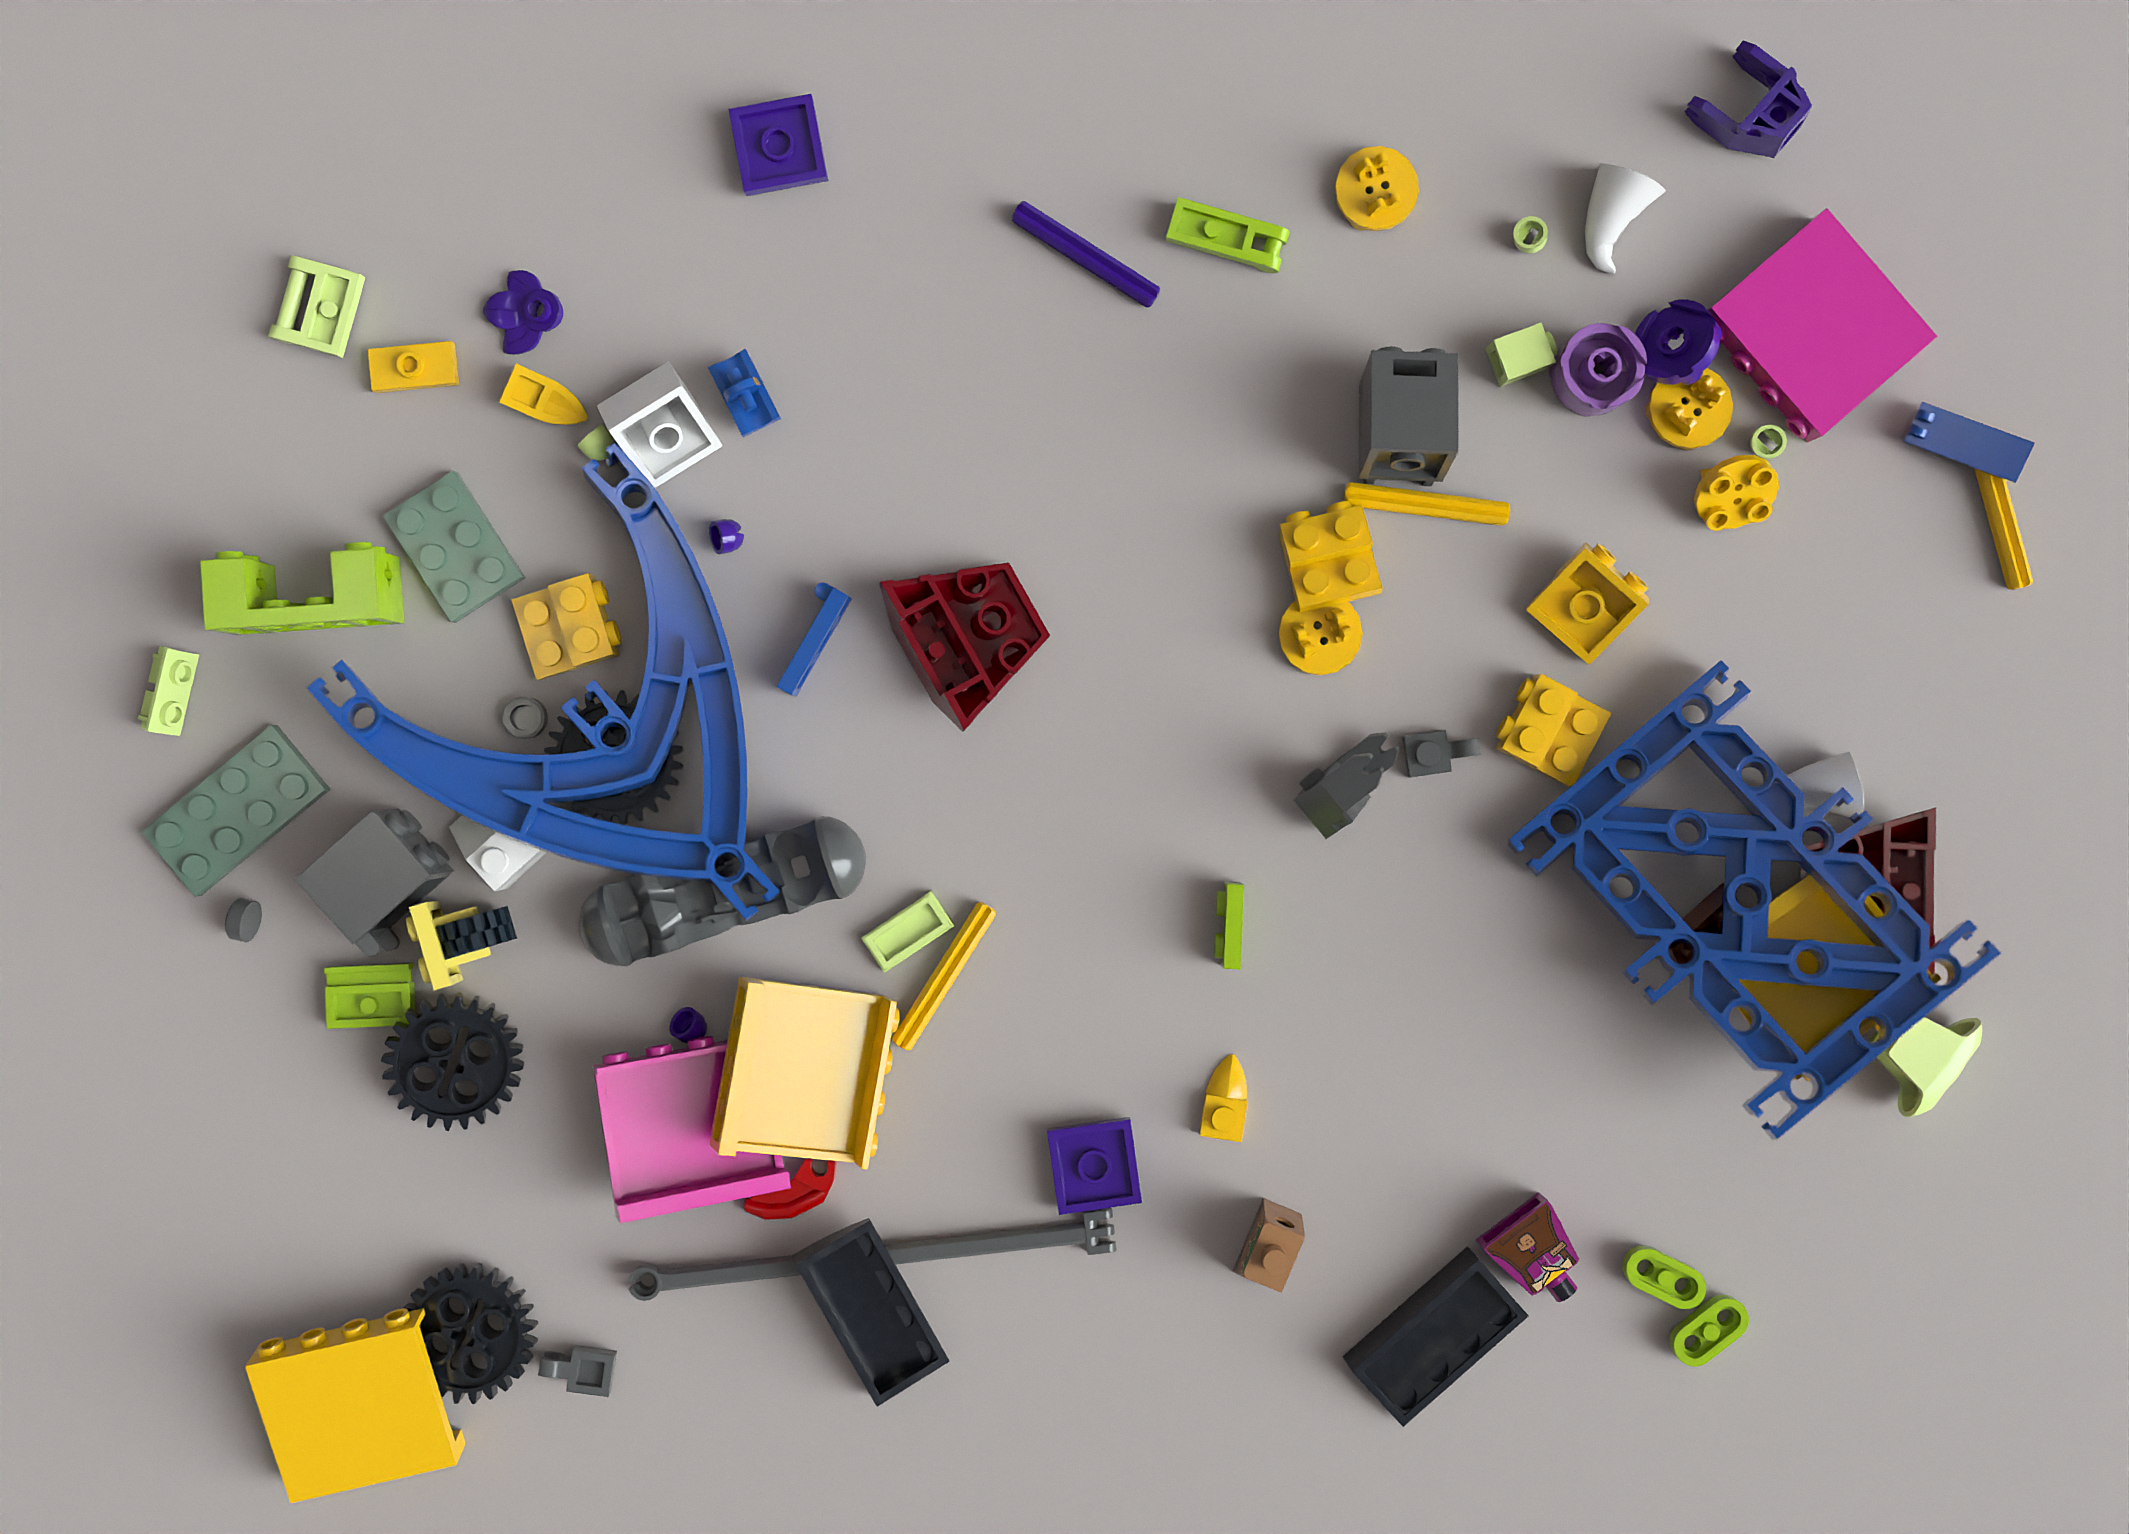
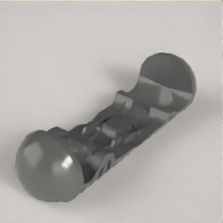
M827 816L815 818L809 823L792 829L768 833L757 840L745 843L744 851L779 890V894L774 899L766 902L762 898L766 891L751 876L746 875L740 883L734 885L732 889L748 909L754 905L759 910L747 922L712 882L660 878L637 874L617 883L603 884L587 897L581 907L579 917L580 936L586 948L598 960L614 966H628L637 960L656 957L681 949L691 943L716 936L730 930L734 926L752 924L782 914L790 915L827 900L843 899L851 895L863 879L866 865V853L863 843L857 833L845 822ZM723 855L715 864L717 874L725 878L733 877L740 869L738 859L732 855ZM799 856H805L810 870V874L802 878H796L791 864V860Z

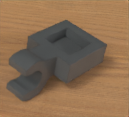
M1446 730L1402 736L1408 778L1452 772L1450 759L1481 755L1479 738L1448 742Z
M577 1345L574 1346L571 1357L559 1352L545 1351L544 1357L540 1359L538 1376L568 1379L566 1392L609 1397L617 1351Z

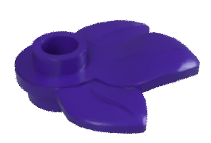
M524 270L510 271L507 276L508 291L492 295L483 307L485 318L494 326L505 329L503 352L510 355L523 354L536 348L542 333L556 328L563 318V307L559 298L551 291L543 289L537 276ZM542 304L543 312L537 317L538 308Z

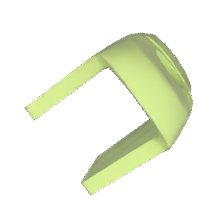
M1924 1017L1876 1057L1899 1082L1898 1109L1900 1114L1904 1117L1918 1116L1936 1105L1979 1047L1982 1036L1981 1020L1978 1018L1963 1019L1945 1028ZM1876 1031L1869 1042H1875L1879 1038L1880 1032Z

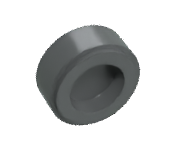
M517 697L505 706L502 721L505 729L512 736L530 739L544 731L548 715L544 705L537 699Z
M239 898L231 905L225 920V931L228 938L241 942H249L254 938L262 918V909L259 902Z

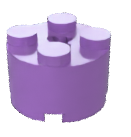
M1593 323L1579 330L1558 349L1557 355L1554 356L1556 363L1549 368L1552 387L1558 399L1570 410L1581 416L1590 417L1609 413L1637 394L1645 379L1647 356L1640 339L1628 328L1620 325ZM1598 364L1604 369L1600 375H1597L1593 370Z

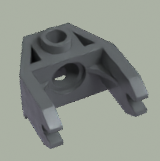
M1387 732L1368 735L1323 772L1318 767L1299 782L1303 789L1296 796L1294 802L1325 839L1348 826L1356 819L1371 798L1369 793L1379 786L1383 773L1394 765L1400 748L1394 746L1387 751L1381 749L1382 744L1389 736Z

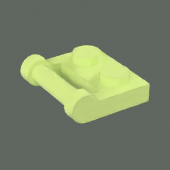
M290 255L287 266L291 270L276 325L271 324L268 337L283 343L343 358L365 277L359 273ZM308 276H314L315 280L299 332L293 330L307 278Z

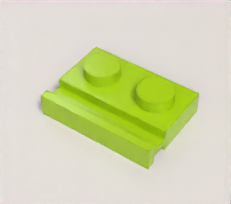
M414 963L325 967L324 974L327 977V986L325 987L327 1029L394 1026L396 1021L409 1024L405 1017V1012L409 1008L416 1011L414 981H412Z

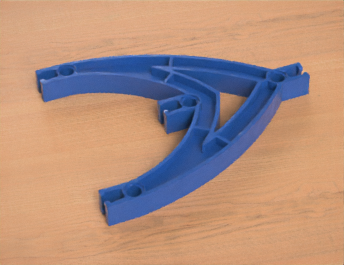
M616 442L606 448L608 458L605 462L609 467L617 463L627 478L621 480L616 487H611L598 475L597 468L600 465L595 459L582 467V471L586 481L620 518L636 551L647 596L649 620L648 652L639 699L630 720L595 680L585 687L587 693L584 696L589 701L597 697L608 712V715L600 719L595 726H590L577 714L578 709L576 706L579 703L574 697L561 706L564 714L591 743L594 749L567 754L528 755L486 750L449 740L420 728L387 709L343 660H340L332 667L337 673L335 677L340 682L347 679L356 691V694L341 707H338L327 696L329 691L321 677L306 687L339 726L382 764L446 807L508 838L547 853L610 870L651 877L712 882L746 922L759 910L754 905L747 909L732 889L734 885L740 883L746 875H749L766 891L762 896L766 902L771 901L779 894V890L744 851L748 796L744 720L733 661L720 616L699 564L679 525L651 482ZM632 492H638L646 497V501L641 507L632 509L623 504L624 498ZM689 685H693L699 714L703 751L704 793L701 834L674 833L625 826L590 818L547 804L600 798L653 783L669 754L681 722ZM363 708H372L375 717L370 726L360 729L356 728L354 725L355 714ZM611 727H620L626 731V739L618 747H609L603 743V735ZM723 855H732L740 863V869L733 877H721L715 870L716 861Z

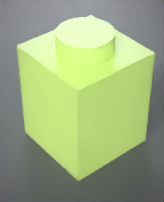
M1542 322L1495 339L1485 348L1500 387L1545 371L1556 363L1554 357L1557 355L1555 340L1549 331L1545 332Z

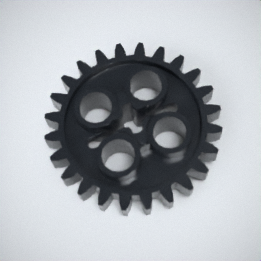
M620 690L616 701H614L629 720L635 711L639 694L636 695L631 703H627L626 692ZM586 697L585 709L581 710L576 706L578 709L577 714L590 726L596 725L600 719L608 715L607 710L601 703L596 704L594 700L589 701ZM558 716L557 720L564 729L562 733L549 731L548 735L558 741L557 747L544 748V752L549 755L567 754L591 750L594 747L587 744L584 735L569 719ZM620 727L607 729V737L603 743L609 747L622 745L626 739V731ZM672 745L655 781L643 786L639 792L631 794L623 792L600 798L574 801L571 812L578 814L586 808L587 817L596 819L597 815L601 814L602 820L612 822L613 816H617L620 824L625 826L628 824V815L633 813L639 822H643L644 808L648 807L653 812L658 813L660 811L655 800L658 797L667 801L672 799L665 790L666 785L679 786L680 784L677 779L671 776V772L684 769L682 763L673 760V756L682 753L684 748Z
M458 992L454 1002L448 1004L445 995L441 993L438 996L437 1006L435 1007L427 999L421 1001V1014L411 1008L407 1009L405 1017L409 1024L401 1021L395 1022L393 1029L400 1037L388 1036L385 1041V1045L395 1051L384 1053L381 1058V1062L393 1065V1067L384 1071L382 1079L396 1081L387 1093L389 1096L400 1093L403 1095L397 1107L399 1110L409 1105L414 1107L411 1120L415 1121L424 1113L428 1115V1128H431L437 1119H443L445 1131L450 1130L453 1120H459L463 1130H466L472 1116L481 1125L485 1123L486 1109L498 1115L501 1106L497 1099L506 1102L512 1100L513 1094L506 1086L519 1087L521 1078L511 1072L523 1070L524 1061L513 1057L522 1053L524 1047L523 1044L510 1043L517 1036L518 1029L504 1030L503 1027L509 1017L507 1014L496 1019L492 1016L496 1004L491 1003L482 1010L478 1008L480 1000L477 995L469 1005L464 1004L462 992ZM434 1027H443L450 1032L452 1039L444 1044L436 1043L430 1038L429 1030ZM467 1027L469 1033L462 1049L459 1063L455 1068L446 1095L440 1096L438 1089L446 1071L448 1059L451 1057L461 1028ZM477 1040H484L492 1046L493 1052L485 1057L477 1056L471 1051L470 1044ZM422 1066L429 1067L434 1070L437 1079L429 1083L421 1082L415 1076L414 1070ZM460 1080H471L477 1085L478 1092L470 1096L463 1095L458 1092L455 1084Z
M464 1263L459 1264L455 1268L454 1276L447 1267L443 1268L438 1272V1280L430 1276L423 1281L425 1290L417 1288L410 1294L415 1303H408L403 1307L408 1309V1311L424 1308L425 1316L419 1325L437 1385L439 1386L441 1398L448 1391H452L454 1404H458L466 1393H468L471 1403L476 1404L481 1398L482 1391L489 1400L496 1396L498 1387L503 1391H507L513 1384L511 1377L519 1379L525 1372L521 1364H528L534 1357L525 1348H531L538 1342L537 1337L527 1334V1332L533 1330L538 1325V1320L526 1319L525 1316L534 1308V1304L521 1305L519 1299L526 1290L523 1288L513 1293L509 1289L514 1279L512 1276L502 1283L497 1281L499 1275L498 1268H494L487 1276H484L481 1263L474 1266L470 1274H468ZM450 1297H455L462 1301L465 1307L464 1314L452 1311L449 1306ZM478 1299H482L484 1306L470 1330L469 1336L472 1339L462 1349L458 1367H453L452 1360L466 1336L467 1331L464 1327L473 1319ZM488 1314H496L501 1317L504 1329L495 1330L488 1323ZM434 1336L441 1337L446 1341L448 1352H440L434 1347L432 1341ZM472 1353H479L485 1357L488 1365L486 1369L478 1368L473 1364L471 1359Z

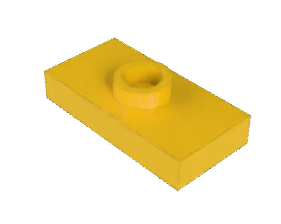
M452 341L368 349L371 390L375 393L459 385L456 345Z

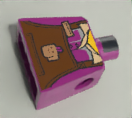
M1539 1192L1475 1239L1483 1250L1530 1295H1536L1546 1287L1557 1302H1562L1576 1292L1577 1286L1566 1271L1578 1263V1255L1554 1208Z

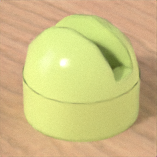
M1528 216L1517 222L1513 231V240L1515 246L1521 252L1532 254L1540 251L1545 246L1548 238V229L1542 219ZM1532 229L1538 230L1539 232L1531 245L1525 244Z
M601 424L589 433L577 447L588 458L604 460L608 458L606 448L614 443V439L606 427Z
M1762 425L1752 433L1750 438L1752 451L1757 456L1766 459L1779 456L1787 444L1786 434L1776 425ZM1761 432L1776 445L1772 451L1757 438Z

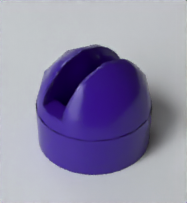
M722 519L710 523V542L713 550L718 555L730 553L740 548L744 540V534L737 533L741 530L740 524L730 519Z
M684 1007L676 1012L671 1019L669 1031L673 1037L688 1044L690 1039L705 1036L707 1033V1023L702 1014L695 1009Z

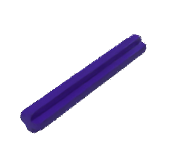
M1022 201L1016 207L1012 215L1014 224L1144 307L1149 308L1153 305L1160 292L1158 285L1028 202Z

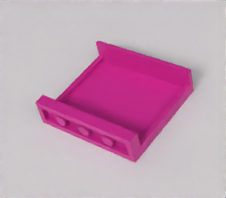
M1828 208L1806 223L1799 232L1708 309L1722 329L1720 343L1732 354L1731 361L1742 374L1751 376L1759 386L1758 392L1762 399L1770 406L1777 407L1787 418L1786 425L1789 430L1798 438H1804L1807 443L1827 433L1938 337Z
M713 1036L699 1037L688 1040V1047L675 1050L671 1049V1044L655 1045L645 1048L646 1055L629 1058L628 1052L611 1053L602 1056L603 1063L593 1065L615 1216L620 1223L791 1188L789 1172L783 1167L782 1155L736 1151V1156L718 1155L709 1145L728 1040L714 1042Z

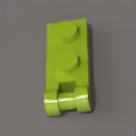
M1178 197L1166 236V242L1254 266L1261 271L1275 274L1279 272L1282 259L1279 258L1281 247L1287 244L1290 231L1279 225ZM1254 236L1266 241L1263 252L1251 248Z

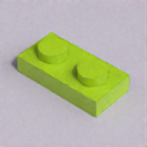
M1224 882V891L1216 892L1215 913L1216 916H1223L1222 933H1215L1214 958L1221 959L1223 969L1241 970L1244 884L1241 882Z

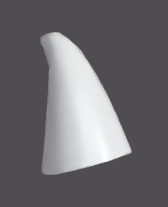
M1600 163L1585 225L1586 253L1596 269L1609 274L1616 273V268L1611 259L1613 245L1617 242L1630 221L1666 192L1654 179L1627 168Z
M1850 751L1810 764L1787 775L1804 793V809H1817L1843 787L1854 800L1848 805L1843 803L1839 807L1835 804L1828 812L1849 818L1855 812L1860 815L1864 811L1863 788Z

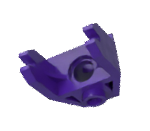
M1743 40L1736 48L1737 52L1733 55V58L1741 69L1767 87L1769 92L1742 123H1736L1709 101L1694 96L1688 103L1685 113L1696 126L1725 148L1775 158L1802 127L1812 108V104L1805 89L1798 84L1796 79L1797 73L1792 66L1788 69L1756 44Z

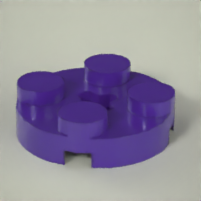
M1679 299L1668 302L1671 307L1664 308L1659 313L1653 310L1641 321L1635 332V335L1640 339L1646 351L1647 364H1645V375L1660 384L1673 385L1682 383L1689 385L1699 380L1703 370L1714 359L1722 336V329L1702 304L1693 300ZM1681 334H1684L1683 343L1678 348L1672 350L1668 342L1671 339L1677 340Z

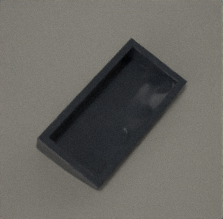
M869 1218L836 1231L791 1256L876 1407L950 1362Z
M1467 1246L1342 1357L1355 1376L1404 1427L1529 1315Z

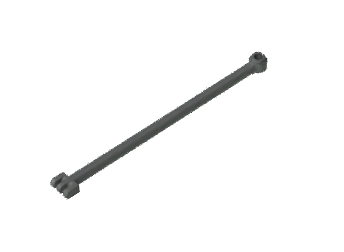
M1112 1208L1083 1211L1084 1222L885 1244L895 1265L1086 1243L1088 1255L1111 1253L1117 1250L1115 1241L1099 1242L1098 1238L1115 1234L1113 1224L1097 1225V1220L1113 1218ZM792 1255L663 1270L653 1264H642L630 1275L628 1283L638 1281L644 1273L651 1274L655 1279L653 1286H645L641 1281H638L629 1288L631 1295L636 1299L647 1301L655 1298L660 1291L799 1276L801 1274L791 1257Z

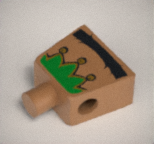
M1263 1198L1232 1271L1281 1293L1305 1238L1302 1214ZM1277 1221H1281V1222L1287 1224V1227L1281 1225V1224L1278 1223Z

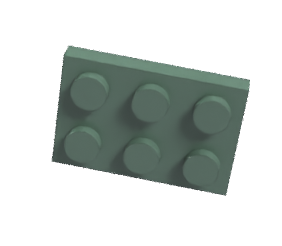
M454 470L383 515L450 622L456 623L525 579L524 574L459 473Z

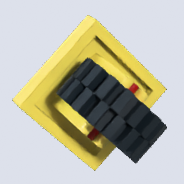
M440 900L409 907L411 916L406 917L409 935L413 942L419 941L424 956L418 959L422 978L425 983H432L433 990L463 981L459 967L460 964L491 955L490 946L517 939L508 906L480 914L476 906L444 915Z

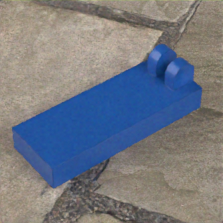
M1921 402L1903 441L1904 443L2012 483L2017 482L2035 442L1925 402Z
M824 582L817 584L814 592L825 603L777 685L778 688L792 696L798 695L852 600L847 594Z

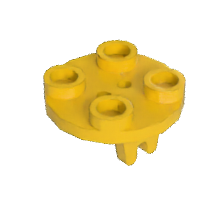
M1384 146L1365 147L1350 155L1339 169L1334 186L1336 203L1342 214L1355 229L1361 231L1389 230L1402 223L1414 209L1419 193L1418 176L1411 162L1397 150ZM1386 183L1388 188L1383 189L1381 184ZM1370 188L1372 194H1367L1365 189Z
M1706 368L1703 370L1700 379L1689 385L1682 383L1673 385L1656 383L1650 392L1645 412L1651 426L1662 440L1674 447L1689 451L1707 446L1723 435L1731 422L1733 401L1730 389L1721 376ZM1682 398H1685L1687 400L1686 405L1682 404ZM1694 409L1699 411V416L1694 415Z
M1737 455L1721 461L1712 469L1700 470L1702 479L1697 485L1694 503L1696 512L1710 530L1720 531L1722 529L1738 528L1751 522L1759 523L1771 515L1773 510L1771 504L1775 501L1779 489L1777 472L1766 459L1756 455Z
M1294 601L1280 618L1278 631L1281 650L1290 664L1298 668L1302 673L1319 676L1338 672L1350 664L1360 649L1363 635L1360 617L1349 602L1299 613L1297 603ZM1315 622L1320 623L1321 627L1319 630L1314 628ZM1322 637L1327 639L1326 645L1320 643Z

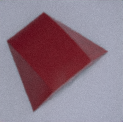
M1009 562L960 569L957 572L932 576L931 574L920 575L918 578L905 580H886L879 583L894 635L932 702L962 732L967 729L979 713L1050 637L1048 630Z
M1936 807L1864 828L1838 849L1839 853L1863 855L1930 926L1929 948L1935 944L1934 853L1936 850ZM1820 841L1805 847L1810 851L1818 852L1823 849L1824 843ZM1800 866L1801 880L1802 878L1807 876L1808 873ZM1870 896L1884 913L1885 906L1882 900L1878 897ZM1931 962L1928 966L1931 974H1935V962Z

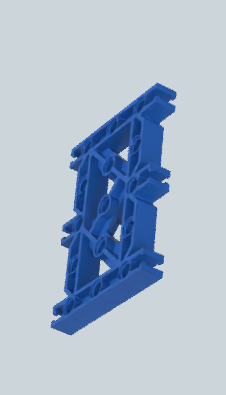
M1720 660L1508 840V846L1515 853H1520L1525 848L1522 843L1539 831L1544 832L1547 839L1554 843L1539 860L1534 858L1526 863L1535 876L1540 874L1569 848H1573L1572 870L1634 938L1657 941L1653 947L1623 971V974L1633 985L1640 980L1637 977L1639 975L1637 971L1654 959H1658L1662 966L1670 972V977L1656 991L1650 985L1643 990L1646 993L1644 997L1653 1005L1686 976H1689V999L1753 1070L1777 1073L1774 1079L1742 1104V1107L1750 1115H1755L1758 1118L1764 1113L1759 1105L1777 1092L1780 1093L1783 1100L1791 1106V1110L1776 1125H1770L1768 1122H1765L1761 1126L1771 1139H1779L2001 954V952L1987 940L1981 945L1982 948L1977 951L1979 956L1965 966H1962L1959 960L1950 954V948L1961 937L1968 940L1973 936L1972 933L1978 929L1969 919L1959 923L1929 948L1930 926L1863 855L1838 852L1841 846L1874 819L1865 810L1860 815L1855 812L1849 817L1854 824L1840 834L1836 833L1832 826L1824 821L1825 814L1835 804L1839 807L1843 803L1848 805L1854 800L1843 787L1810 815L1805 817L1803 814L1804 793L1739 725L1717 724L1744 702L1751 692L1741 680H1738L1733 685L1736 688L1733 695L1720 705H1715L1710 697L1703 693L1716 679L1721 684H1724L1729 679L1726 674L1730 668ZM1688 705L1697 706L1704 713V720L1700 723H1690L1682 716L1681 709ZM1690 747L1752 815L1700 812L1691 808L1669 810L1620 805ZM1622 760H1631L1638 765L1640 773L1635 778H1623L1616 770L1617 763ZM1749 767L1756 768L1763 776V784L1758 787L1748 786L1742 780L1741 771ZM1558 814H1566L1575 822V828L1568 834L1558 833L1551 826L1552 818ZM1683 822L1692 824L1698 832L1697 840L1690 843L1682 842L1675 834V826ZM1813 831L1818 833L1823 839V849L1818 852L1808 850L1802 843L1804 832ZM1620 850L1674 853L1680 856L1704 855L1725 857L1724 890L1722 894V934L1694 932ZM1771 860L1797 862L1817 881L1826 894L1875 946L1819 942L1812 939L1767 938L1769 904L1772 897L1770 890ZM1616 877L1626 878L1632 885V895L1622 899L1615 897L1609 890V882ZM1746 886L1755 891L1758 899L1755 907L1745 908L1738 904L1735 898V892L1738 887ZM1867 896L1878 897L1884 903L1885 912L1881 918L1872 917L1866 912L1864 901ZM1683 942L1688 945L1692 954L1691 960L1686 964H1678L1671 960L1668 953L1671 943ZM1806 951L1816 957L1818 969L1815 974L1808 975L1799 970L1796 959L1800 952ZM1931 962L1940 963L1947 970L1948 977L1944 985H1937L1929 979L1927 969ZM1738 980L1878 992L1804 1053ZM1740 1007L1749 1012L1752 1022L1748 1030L1739 1031L1731 1026L1729 1014L1733 1008ZM1864 1018L1874 1020L1880 1028L1879 1038L1873 1043L1864 1040L1859 1033V1025ZM1798 1074L1805 1075L1812 1083V1094L1805 1100L1797 1098L1791 1091V1081Z

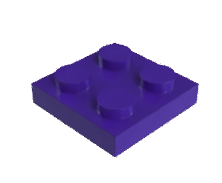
M812 94L728 109L743 190L746 196L829 181Z
M1130 1117L1047 1128L1059 1215L1142 1203Z

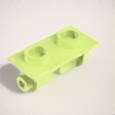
M159 646L158 653H153L152 655L153 662L148 682L156 684L155 690H146L141 713L138 714L137 719L142 720L140 728L145 729V731L180 736L199 654Z

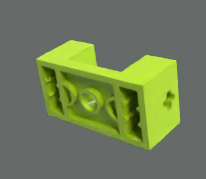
M370 542L346 543L345 551L330 552L333 597L305 598V606L304 603H290V600H277L274 565L259 562V556L243 555L242 551L216 552V560L200 561L205 630L233 635L405 624L400 557L386 553L385 547H372Z

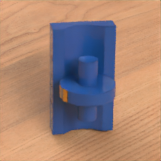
M746 349L727 360L708 367L743 438L781 419Z

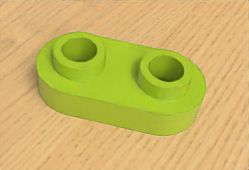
M1647 1245L1635 1246L1624 1256L1622 1262L1624 1276L1636 1288L1679 1309H1691L1703 1301L1706 1295L1705 1279L1690 1265ZM1641 1260H1648V1269L1644 1272H1638V1263ZM1680 1278H1686L1685 1288L1680 1291L1675 1290L1676 1281Z
M1722 1294L1712 1297L1673 1328L1669 1338L1671 1351L1682 1363L1688 1366L1698 1367L1708 1363L1746 1332L1749 1325L1748 1311L1741 1302L1732 1296ZM1723 1309H1728V1318L1725 1321L1719 1322L1717 1320L1718 1313ZM1690 1335H1695V1344L1691 1347H1685V1339Z

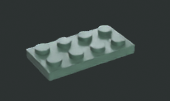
M270 725L144 829L142 833L195 897L202 896L331 789L278 725Z

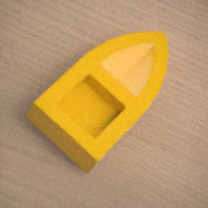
M518 363L514 364L500 396L499 403L551 424L568 425L587 421L588 416L582 404L567 388L555 380Z
M1229 1054L1222 1060L1209 1079L1205 1091L1199 1135L1242 1143L1248 1104L1247 1085L1242 1067L1234 1054Z

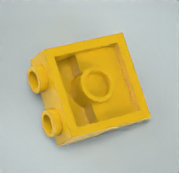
M1349 501L1337 502L1330 505L1326 509L1327 513L1311 517L1309 511H1299L1287 516L1285 519L1286 523L1280 524L1278 537L1299 613L1382 593L1383 587L1372 552L1373 541L1362 505L1352 507Z
M1585 542L1556 572V576L1527 605L1526 610L1590 665L1649 605V597L1644 594L1648 586L1636 574L1629 571L1624 576L1613 566L1617 559L1611 552L1599 543L1592 548Z
M586 573L548 585L547 589L511 599L536 680H544L620 656L617 645L622 644L621 634L615 620L609 621L604 606L610 603L608 592L603 581H597L594 575Z
M1543 674L1533 675L1532 679L1526 678L1520 685L1515 696V700L1519 704L1512 717L1506 715L1499 725L1495 737L1500 740L1495 749L1559 783L1571 787L1578 779L1612 713L1578 696V692Z

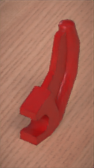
M806 1158L796 1175L790 1180L791 1188L746 1198L743 1206L744 1211L764 1220L793 1219L824 1203L836 1178L837 1161L827 1160V1171L825 1173H817L813 1169L814 1159Z

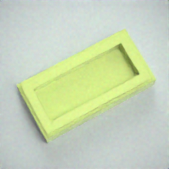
M930 891L861 937V939L885 973L954 927L955 924L933 891Z

